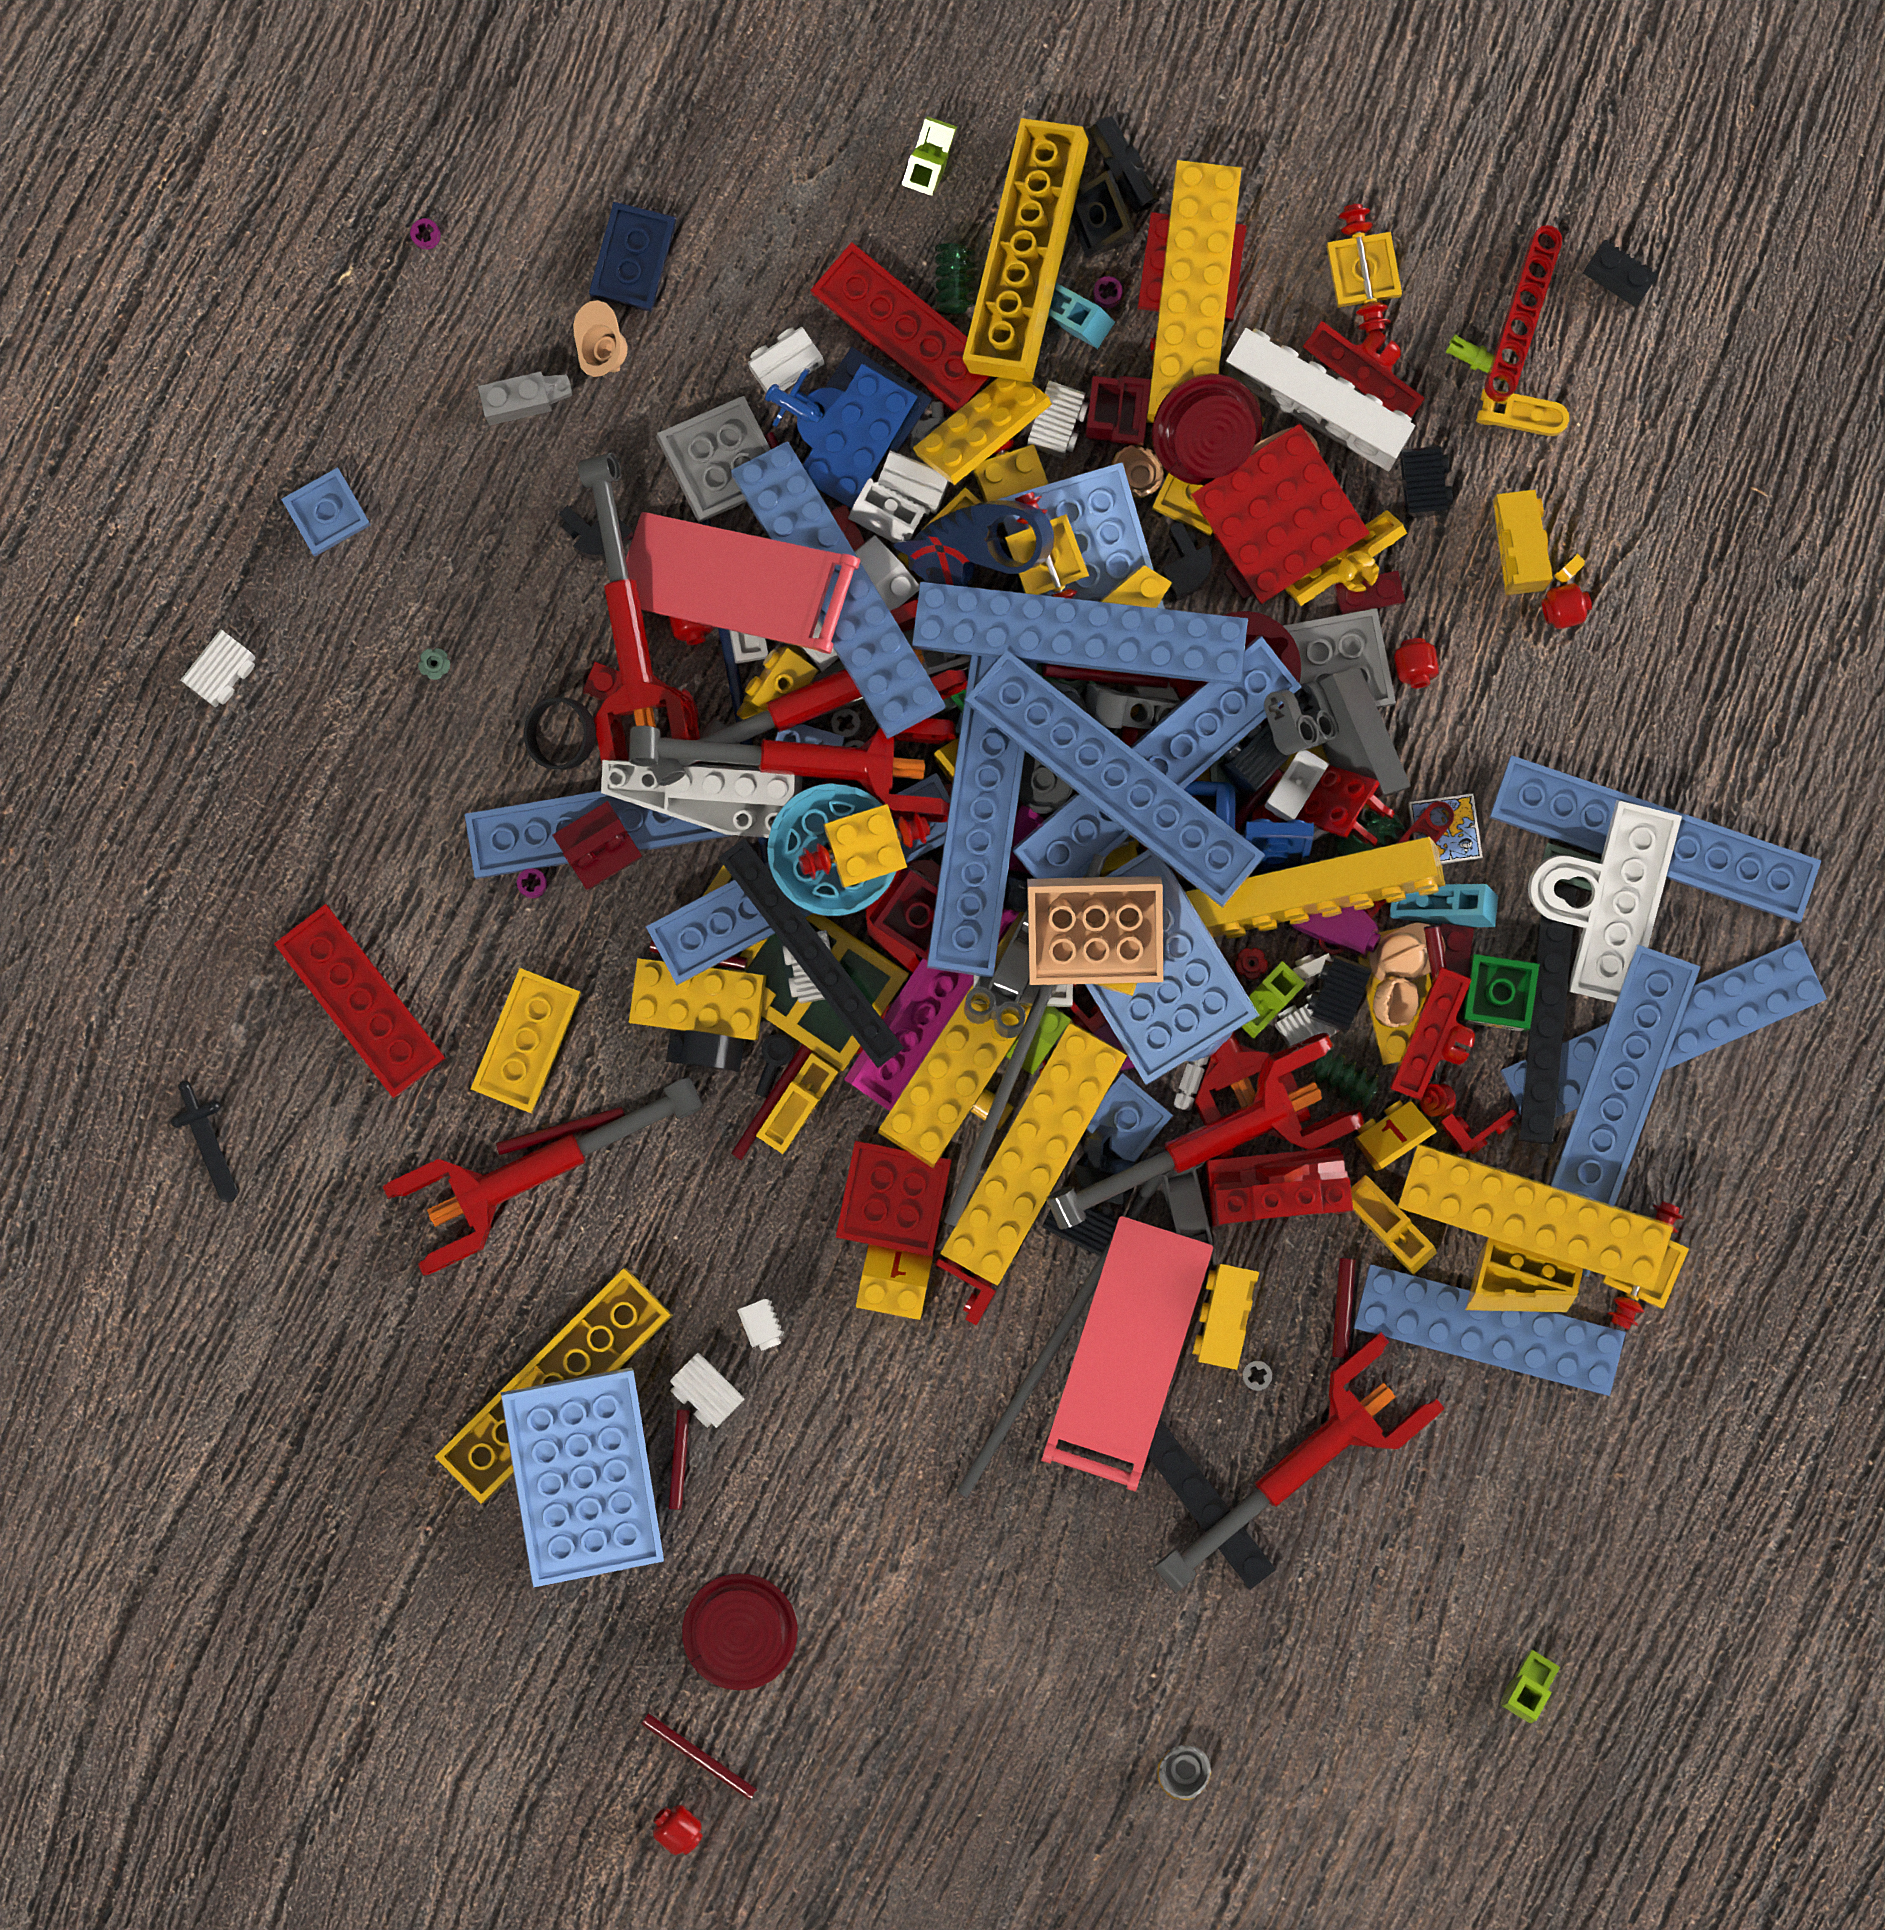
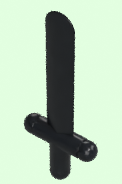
M186 1080L181 1081L178 1089L187 1111L172 1117L171 1124L175 1128L190 1125L219 1198L223 1202H232L236 1199L238 1191L207 1117L217 1113L221 1105L217 1100L199 1105L190 1082Z

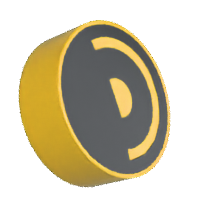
M1576 553L1553 576L1561 584H1564L1584 566L1585 560Z

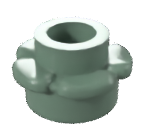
M435 648V650L426 649L420 655L421 661L418 663V668L429 679H440L449 671L450 660L447 659V653L440 648ZM435 660L437 661V665L432 666L431 662Z

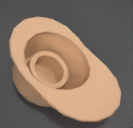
M599 300L589 301L580 308L573 324L580 367L587 375L593 377L603 376L608 372H618L627 356L628 346L626 339L619 331L613 309L607 303Z
M1418 922L1409 924L1380 939L1375 952H1370L1369 960L1372 972L1378 980L1383 981L1387 977L1395 976L1405 978L1411 982L1431 972L1424 934V927L1431 925ZM1442 937L1443 947H1444V953H1445V943H1444V939H1443V937Z

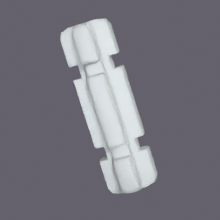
M1209 1056L1191 1061L1190 1064L1186 1065L1179 1086L1181 1091L1177 1093L1174 1101L1175 1107L1185 1111L1191 1110L1195 1100L1192 1097L1193 1094H1197L1205 1070L1203 1065H1207Z

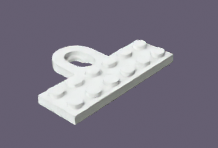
M1616 800L1600 863L1566 855H1556L1543 860L1533 870L1529 879L1528 893L1534 908L1541 915L1549 919L1583 927L1567 991L1616 1003L1636 944L1648 948L1682 816ZM1577 876L1586 878L1592 887L1590 900L1579 908L1569 906L1564 899L1557 897L1554 893V885L1558 880H1570Z

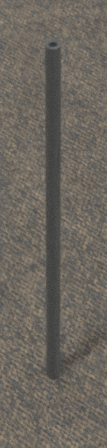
M1094 853L1085 878L1099 877L1107 858ZM1040 985L944 1220L947 1224L957 1226L1055 985Z
M1155 1177L1146 1181L1125 1217L1138 1221L1160 1185L1161 1177ZM1112 1238L956 1490L964 1497L968 1498L1095 1291Z

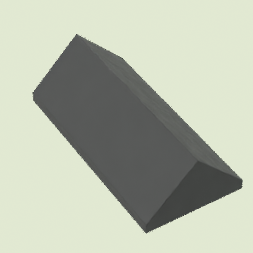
M1360 667L1332 674L1317 682L1326 693L1332 714L1338 725L1337 737L1330 742L1321 744L1329 764L1377 780L1380 785L1374 795L1379 800L1411 787ZM1311 693L1306 695L1307 701L1312 699Z

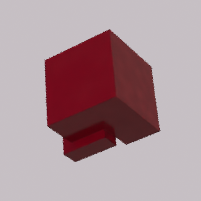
M1093 376L1085 438L1143 445L1151 379L1119 376L1116 379Z

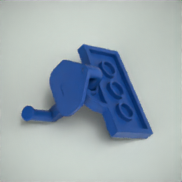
M863 363L860 365L846 391L836 387H823L806 395L800 391L810 371L805 368L790 394L779 389L777 384H773L768 389L765 400L767 402L772 401L782 407L772 425L777 428L787 411L797 416L798 430L803 440L813 448L803 464L804 469L817 489L852 509L867 480L872 477L918 396Z
M1193 781L1183 789L1191 796H1216V816L1235 830V789L1230 783ZM1256 819L1253 822H1247L1245 834L1241 836L1265 854V857L1247 878L1308 864L1314 837V823H1305V821L1297 819L1289 820L1286 823H1274L1269 819Z

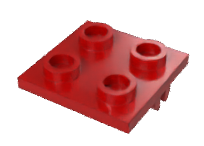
M1328 765L1295 819L1303 820L1305 823H1314L1315 828L1345 838L1351 833L1363 843L1367 844L1369 842L1375 847L1378 839L1367 832L1356 821L1357 816L1364 805H1367L1381 817L1386 815L1390 820L1395 813L1374 795L1380 785L1377 780Z

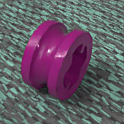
M419 219L413 223L410 229L412 241L421 249H432L440 241V230L434 221L430 219ZM422 227H426L427 230L430 227L433 228L434 231L430 233L432 239L426 242L422 238L419 241L417 239L421 235L419 229Z
M1110 276L1103 277L1095 283L1093 298L1096 304L1107 309L1115 307L1120 302L1122 286L1116 278ZM1109 285L1114 287L1113 294L1117 293V295L1103 299L1102 291L1099 292V289H1107Z
M526 869L517 878V888L527 898H538L546 891L547 879L538 869ZM530 875H537L535 879L541 880V885L535 886L534 892H528L529 888L527 886L523 887V882L529 880Z

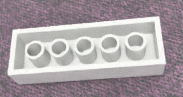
M1245 328L1226 360L1222 375L1238 380L1254 395L1390 472L1416 426L1411 423L1412 419L1407 414L1399 410L1392 412L1383 407V402L1374 395L1366 394L1364 396L1355 391V386L1348 380L1338 377L1336 380L1327 375V370L1323 366L1313 361H1310L1308 364L1298 358L1299 354L1286 345L1281 347L1270 342V337L1266 333L1258 329L1251 331Z

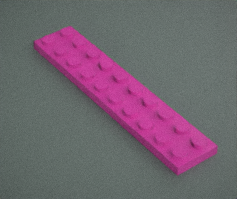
M1022 805L1015 817L1011 849L1045 821L1041 816L1033 812L1031 808H1027ZM1011 850L1008 870L1031 874ZM1002 910L998 945L1020 913L1019 911ZM922 959L883 1019L905 1049L880 1068L876 1067L863 1050L844 1080L885 1109L891 1111L973 985V975L926 968L927 960Z

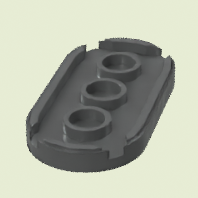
M1050 683L1087 713L1085 702L1078 691L1066 684ZM1025 751L1018 797L1023 805L1031 808L1033 812L1052 814L1074 796L1076 791Z

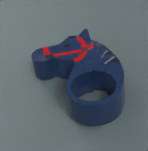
M996 500L978 503L947 514L927 525L914 539L897 542L894 544V547L908 555L909 570H914L927 583L969 587L968 582L973 576L974 564L1008 574L1022 573L1041 565L1052 551L1054 532L1049 519L1038 508L1017 501ZM1008 515L1022 517L1034 530L1036 548L1033 556L1027 563L1017 562L1008 557L1000 545L999 537H996L998 524L1003 522Z

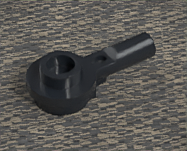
M782 1034L769 1036L762 1045V1055L766 1064L754 1093L758 1096L767 1098L778 1067L790 1062L794 1055L792 1041Z

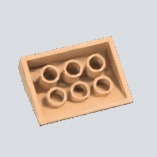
M1160 876L1027 879L1030 985L1163 982V885Z

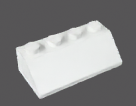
M875 535L855 551L856 556L861 560L862 566L889 611L900 607L919 591L920 585ZM818 621L812 638H819L822 628ZM798 646L806 654L812 665L820 671L825 670L839 658L834 648L831 654H826Z

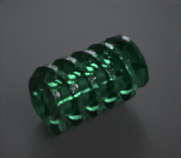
M958 243L938 244L935 246V250L939 253L935 256V263L939 266L935 269V275L940 279L935 282V286L940 291L936 294V301L940 304L936 307V312L944 315L964 313L967 311V308L976 305V301L967 299V295L976 293V288L967 286L968 282L976 280V276L966 273V270L975 268L974 262L966 261L967 257L975 255V250L966 248L965 245Z
M1367 810L1364 812L1366 822L1360 818L1356 819L1367 832L1378 839L1377 844L1382 847L1387 846L1384 838L1386 835L1393 840L1398 838L1395 828L1398 827L1406 832L1396 814L1390 820L1386 815L1381 817L1377 813L1375 814ZM1351 833L1347 838L1339 835L1333 837L1336 846L1335 850L1340 857L1375 849L1369 842L1365 844Z
M1332 1046L1325 1056L1317 1059L1307 1078L1316 1073L1315 1083L1317 1086L1324 1080H1327V1092L1338 1087L1337 1098L1339 1099L1343 1098L1346 1094H1350V1106L1360 1100V1112L1363 1113L1380 1086L1377 1085L1379 1074L1374 1073L1369 1078H1366L1368 1070L1366 1066L1355 1071L1356 1060L1352 1059L1344 1064L1345 1053L1343 1052L1333 1058L1334 1047Z

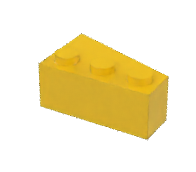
M1536 490L1496 494L1493 499V508L1505 596L1544 591L1553 580L1547 551L1546 530H1543L1541 520L1544 516L1542 499H1537Z
M1140 565L1098 602L1157 608L1172 582L1147 566Z
M1488 1238L1478 1256L1465 1310L1567 1312L1578 1295L1583 1268Z
M1224 1264L1216 1265L1215 1271L1209 1270L1205 1288L1211 1290L1209 1303H1202L1199 1322H1204L1202 1335L1196 1334L1192 1354L1198 1355L1196 1362L1234 1370L1238 1369L1246 1334L1248 1314L1253 1303L1255 1281H1258L1259 1272Z

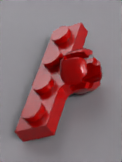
M1321 321L1302 346L1342 378L1351 382L1363 394H1371L1379 398L1383 402L1382 406L1392 412L1399 410L1411 418L1425 400L1423 396L1392 373L1393 365L1401 356V349L1393 340L1389 342L1380 355L1377 353L1387 339L1386 335L1382 332L1371 331L1363 343L1355 345Z
M1439 966L1389 1087L1391 1089L1422 1100L1435 1066L1440 1060H1446L1456 1065H1461L1467 1060L1470 1053H1467L1466 1049L1454 1044L1458 1042L1472 1048L1474 1045V1031L1456 1021L1458 1011L1471 983V978Z

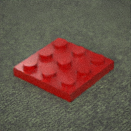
M1151 212L1137 309L1159 312L1169 214ZM1235 224L1224 321L1233 322L1246 233V225Z
M855 1141L835 1238L932 1257L951 1160L940 1158L935 1167L932 1168L908 1151Z

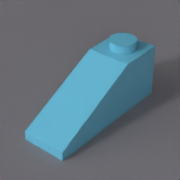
M1058 283L1055 284L1047 319L1098 349L1115 324V321L1098 305Z
M1445 884L1446 886L1438 887L1439 891L1434 894L1420 896L1419 892L1405 894V900L1393 902L1390 907V917L1395 919L1434 924L1444 923L1463 927H1495L1498 895L1487 884Z

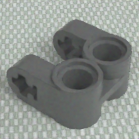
M1312 681L1300 684L1301 688L1294 694L1289 690L1283 689L1271 692L1265 698L1264 709L1273 733L1274 743L1277 749L1284 755H1291L1330 742L1338 735L1337 721L1332 714L1326 693L1317 682ZM1311 693L1312 699L1307 701L1306 695ZM1282 701L1284 707L1279 709L1277 703Z

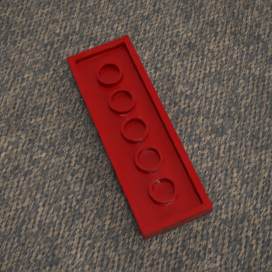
M852 242L810 290V294L955 413L973 399L991 378V376L969 372L963 361L968 338Z
M327 904L323 905L274 943L392 1098L395 1099L446 1059Z

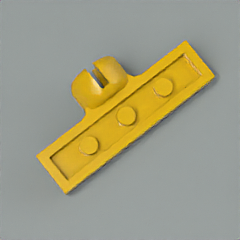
M1386 510L1365 525L1370 534L1285 588V591L1300 606L1314 599L1318 594L1337 582L1343 583L1349 590L1354 592L1365 591L1366 587L1361 582L1365 580L1372 586L1379 574V567L1373 557L1407 534L1404 525Z

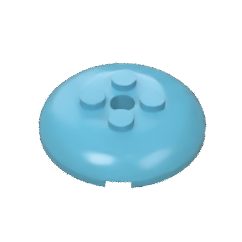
M839 784L814 786L790 799L777 814L772 824L767 847L771 873L782 892L801 908L826 916L852 914L865 909L878 900L890 886L896 871L844 888L842 887L835 862L832 863L829 875H826L823 870L816 871L815 879H812L810 874H803L798 857L803 855L804 847L809 852L816 851L817 843L824 847L829 844L823 826L824 823L881 806L882 804L872 795L859 788Z

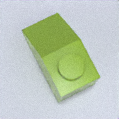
M1046 1006L1021 1068L1033 1075L1072 1019L1055 1007ZM1018 1039L1007 1054V1058L1011 1059Z

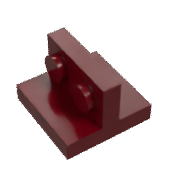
M608 801L552 835L587 892L643 857Z

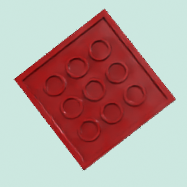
M1301 424L1296 425L1250 455L1245 463L1236 471L1226 476L1215 478L1190 494V497L1259 605L1370 534Z

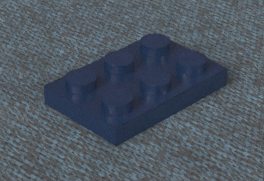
M613 201L589 296L652 312L677 221L676 217Z
M851 347L825 387H836L846 391L860 365L863 363L918 396L888 447L890 451L898 453L918 421L921 420L933 402L932 398Z

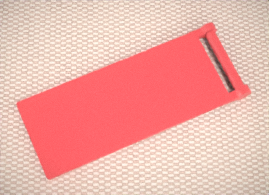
M647 512L640 514L626 557L629 579L636 580L641 610L797 645L826 654H831L834 644L831 641L854 570H858L861 561L859 558L849 554L823 551ZM835 565H840L839 576L819 638H812Z
M1124 1216L1119 1217L1041 1461L1049 1464L1054 1461L1127 1485L1126 1489L1136 1492L1213 1252L1211 1244ZM1060 1439L1133 1463L1132 1473L1057 1449L1058 1440Z

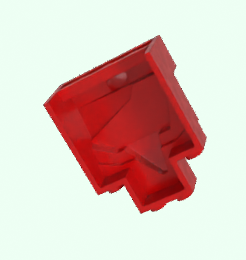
M1339 1147L1207 1160L1205 1162L1212 1227H1219L1227 1223L1257 1221L1268 1218L1336 1213V1215L1353 1211L1350 1177H1348L1347 1171H1345L1344 1156Z

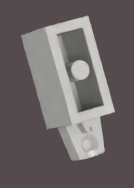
M541 371L478 386L484 415L489 426L552 411L550 404L572 396V389L567 374L543 376Z

